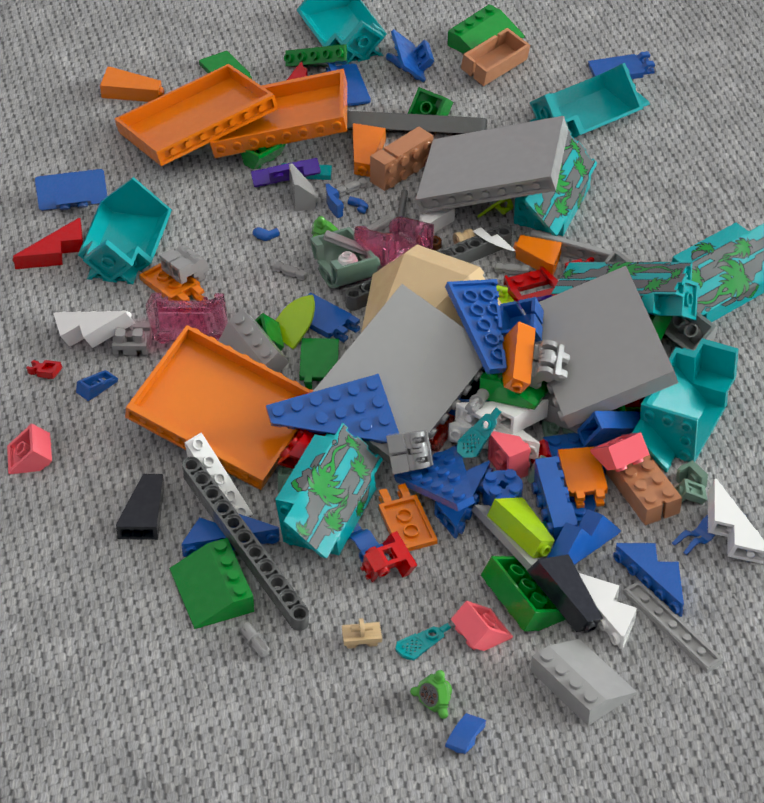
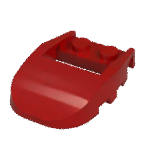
M540 266L539 270L512 277L504 276L503 284L507 285L508 294L516 302L533 297L557 295L551 293L558 280L543 266ZM548 284L553 287L526 295L520 294L521 291Z

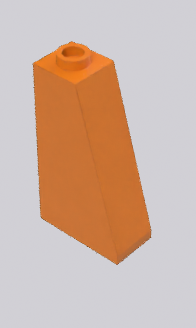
M107 67L100 84L101 98L150 102L164 95V88L160 80L113 67Z
M353 123L355 175L370 177V156L383 149L386 142V128Z
M518 322L503 337L504 341L502 343L505 350L507 367L505 372L502 373L503 386L519 394L531 384L536 329L521 322Z

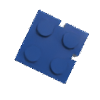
M536 297L519 300V304L526 315H524L516 301L500 304L501 335L503 337L518 322L536 328L534 342L542 341L543 327L541 324H543L544 310Z

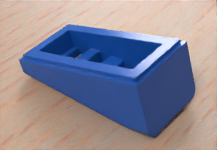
M106 370L77 381L76 393L89 401L118 382V378Z

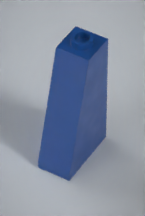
M594 411L577 429L583 446L601 445L621 435L632 434L640 420L641 412Z

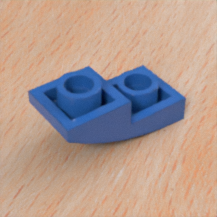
M328 183L326 184V202L330 211L338 219L343 216L344 205L339 200L338 190Z
M466 713L453 729L445 747L452 749L456 753L466 754L475 745L476 736L485 728L486 720Z

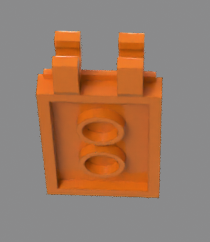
M161 263L139 274V279L170 303H178L179 307L184 311L191 308V305L187 303L190 301L188 296L192 295L199 303L206 300L201 295L205 292L200 287L198 280L189 276L187 277V282L181 284L162 270Z
M594 447L558 449L565 487L568 488L569 497L574 496L576 508L585 507V495H594L596 507L604 506L605 504L603 499H605V494L608 492V486L602 464L590 451Z
M405 483L398 485L399 491H397L399 499L391 500L387 488L379 490L380 496L378 499L381 504H379L378 510L389 534L397 531L409 551L438 543V539L417 495L411 496Z

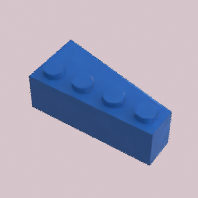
M559 456L535 459L534 482L531 483L533 495L536 494L537 507L541 508L542 521H546V529L554 538V542H556L566 522L578 527L572 502L570 503L569 491L564 485L563 470H559Z

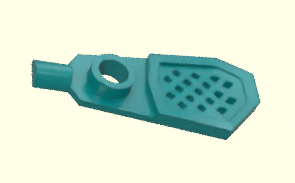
M497 407L491 414H485L458 440L457 452L463 458L478 457L497 425L496 419L501 414ZM485 421L488 422V427H487V428L484 427V422H485Z
M446 623L441 627L433 626L418 634H412L397 641L395 651L402 658L414 661L444 637V632L451 629V626ZM429 633H435L436 635L430 636Z

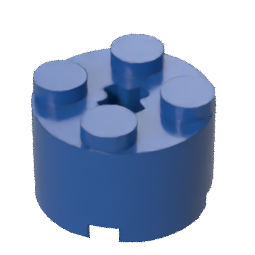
M513 469L487 472L483 480V505L492 506L494 499L522 497L523 482L517 475V472Z

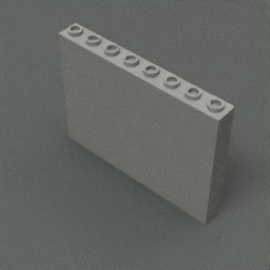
M564 116L433 139L416 196L420 212L427 213L556 191L568 135V127Z
M626 266L539 302L544 310L543 324H541L543 327L542 341L552 340L557 344L564 345V352L570 355L568 364L561 366L562 369L568 372L567 378L562 382L552 380L546 384L550 394H555L552 400L556 408L560 407V410L557 411L561 422H566L568 428L585 422L594 411H612L678 383L674 369ZM542 341L534 342V345L539 346Z
M401 284L313 392L379 374L399 433L428 430V436L432 439L438 431L436 428L439 424L443 425L449 418L448 413L450 410H455L456 403L461 402L459 399L462 395L466 396L472 389L471 384L474 380L476 382L479 381L484 373L482 372L484 367L465 328ZM364 441L370 450L391 464L390 456L397 453L389 454L387 443L381 444L374 441Z

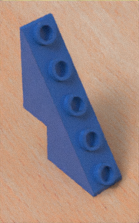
M490 461L466 470L475 501L474 504L456 511L435 501L434 515L455 539L459 534H463L466 520L471 519L473 506L478 505L480 492L482 493L483 480L486 473L493 472V468H490Z
M587 509L578 527L567 522L565 523L547 558L569 554L575 565L618 535L621 530L604 515Z
M239 514L260 544H274L280 541L279 527ZM199 517L181 543L182 555L187 557L207 543L225 539L226 536L215 522Z
M616 543V550L613 553L615 561L624 565L630 575H635L656 597L668 605L671 611L682 617L684 600L679 562H658L656 543Z

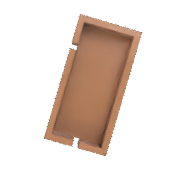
M506 28L499 32L497 36L494 35L463 54L461 69L470 76L474 75L473 79L485 86L526 61L530 44Z
M417 127L385 146L384 150L381 149L370 156V182L386 191L400 181L406 180L413 173H417L426 165L433 135L421 127Z
M650 455L643 457L644 461L635 465L632 463L628 464L627 469L620 472L606 469V474L644 525L661 520V515L665 519L679 514L682 503L681 495L654 460H651Z

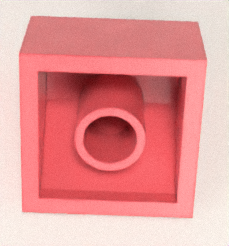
M31 423L7 445L8 474L36 472L48 466L52 461L50 433Z
M493 431L488 440V460L496 470L513 469L520 478L528 476L530 467L529 456L531 453L528 443H525L520 436Z
M641 432L621 435L590 449L594 457L607 470H616V472L627 469V465L630 463L633 465L644 461L643 457L650 455Z
M466 601L451 618L452 622L456 625L455 630L466 638V644L473 650L486 651L513 638L512 634L492 609Z

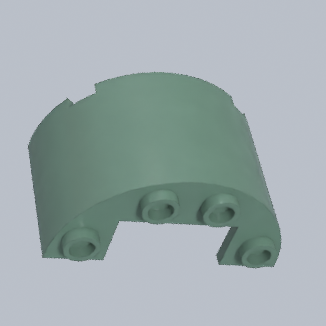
M350 227L333 231L336 234L359 242L358 234ZM324 234L310 238L314 259H317L319 264L318 270L330 288H337L371 278L377 272L378 266H380L378 256H375L371 250L367 251L368 259H366L365 256L325 241L323 239ZM350 251L356 255L359 261L342 266L338 261V257L343 252Z

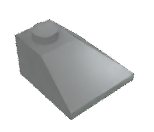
M289 164L290 193L295 211L316 209L318 193H314L312 184L293 164Z

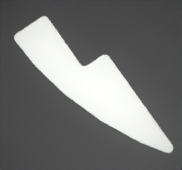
M483 228L473 231L484 240L496 246L515 251L498 234L490 236Z

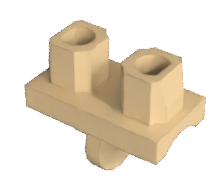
M359 618V624L342 625L344 646L348 649L356 648L359 644H367L369 647L377 646L378 643L382 642L380 622L364 623V619Z

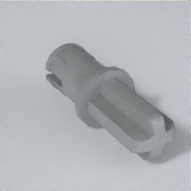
M481 388L475 395L470 397L469 403L465 406V410L468 411L467 414L476 413L478 409L484 406V402L489 396V392L486 389Z
M249 622L242 624L246 631L243 627H240L239 631L247 639L249 647H253L260 657L268 656L270 648L263 641L261 633H257Z

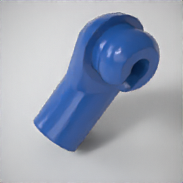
M387 53L386 60L401 68L398 57L392 53Z
M352 196L348 199V205L358 207L357 211L359 213H366L369 205L364 200Z
M257 227L252 232L254 237L262 241H268L280 236L277 228L268 231Z

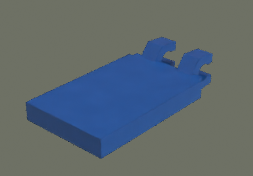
M648 51L640 52L638 55L630 54L588 61L593 77L622 63H625L629 69L631 79L643 78L646 74L655 73L653 69L655 63L654 61H649L650 53Z
M313 293L308 294L313 295L315 301V312L309 327L310 329L326 338L333 336L343 343L348 340V336L345 335L348 329L355 333L360 330V326L357 325L360 323V319Z

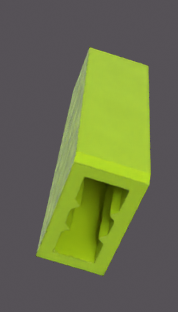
M522 497L494 499L487 516L532 558L547 557L555 540L525 499Z

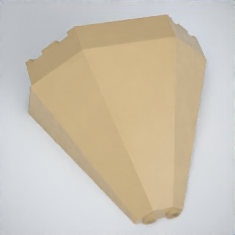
M415 245L372 275L362 331L401 284L464 328L445 288L446 283L451 281L486 280L483 276L484 272L479 266L420 245Z

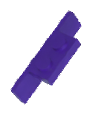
M312 158L251 171L254 187L288 181L289 164H293L304 177L320 174L321 170L318 159Z

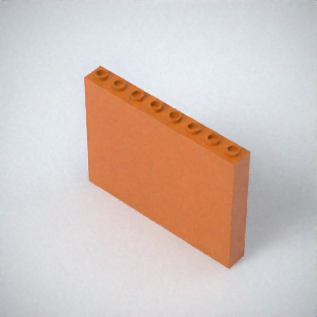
M227 64L116 117L114 120L122 136L160 166H163L277 110L278 106L273 93L230 64Z
M344 69L262 85V87L274 94L278 109L211 141L210 145L214 158L243 153L246 152L245 150L253 151L261 147L268 148L276 144L283 145L347 132V80Z
M186 325L126 406L125 418L185 450V442L202 433L227 473L262 490L279 465L278 461L281 458L279 454L289 447L288 443L294 437H298L296 433L300 430L271 426L266 405L308 394L314 390L302 386L297 381H292L280 372L273 371L265 364L256 362L246 354L237 352L231 346L220 343L214 337L201 333L197 328Z

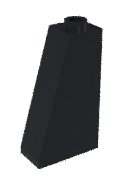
M163 474L142 475L116 523L117 539L158 540L164 494Z
M569 554L538 559L527 570L529 575L576 632H591L597 628V624L603 617Z

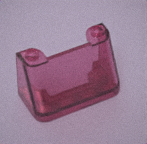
M400 216L390 222L389 233L369 230L366 226H356L354 238L366 252L371 250L375 256H378L380 265L384 267L415 245L433 250L434 224Z
M152 293L145 306L154 339L162 344L175 342L186 325L219 341L228 323L224 293H215V298L208 300L207 297H204L202 301H168V297L162 299L161 293Z

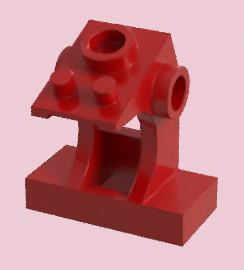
M396 531L390 533L382 543L383 546L379 548L374 546L365 552L360 569L367 574L365 575L367 580L370 579L371 582H374L378 576L380 578L386 576L390 572L389 569L395 567L402 578L406 577L417 567V563ZM384 554H389L392 560L388 561Z

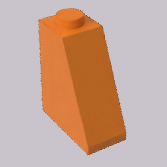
M520 235L518 242L515 241L513 249L515 251L513 252H516L517 260L536 270L543 266L554 276L561 257L562 242Z

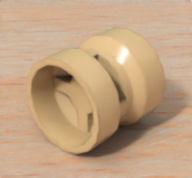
M471 228L464 230L463 233H454L453 242L457 244L474 237L475 233Z

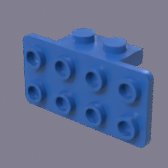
M393 29L391 31L392 40L398 54L397 57L401 63L400 67L403 71L411 73L414 79L424 82L426 80L424 71L431 67L434 62L429 43L423 40L415 47L411 41Z
M328 63L326 72L344 69L347 80V106L371 102L357 64L336 66L335 63Z
M103 169L37 176L35 178L38 206L41 211L52 209L68 210L76 206L78 208H85L88 205L100 204L107 197Z

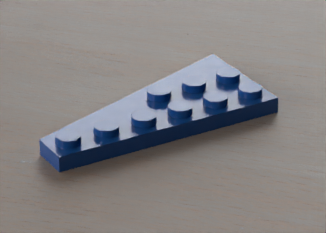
M497 279L447 282L445 288L486 373H504L507 367L505 350L502 345L504 339L503 335H501L502 320L500 305H498Z

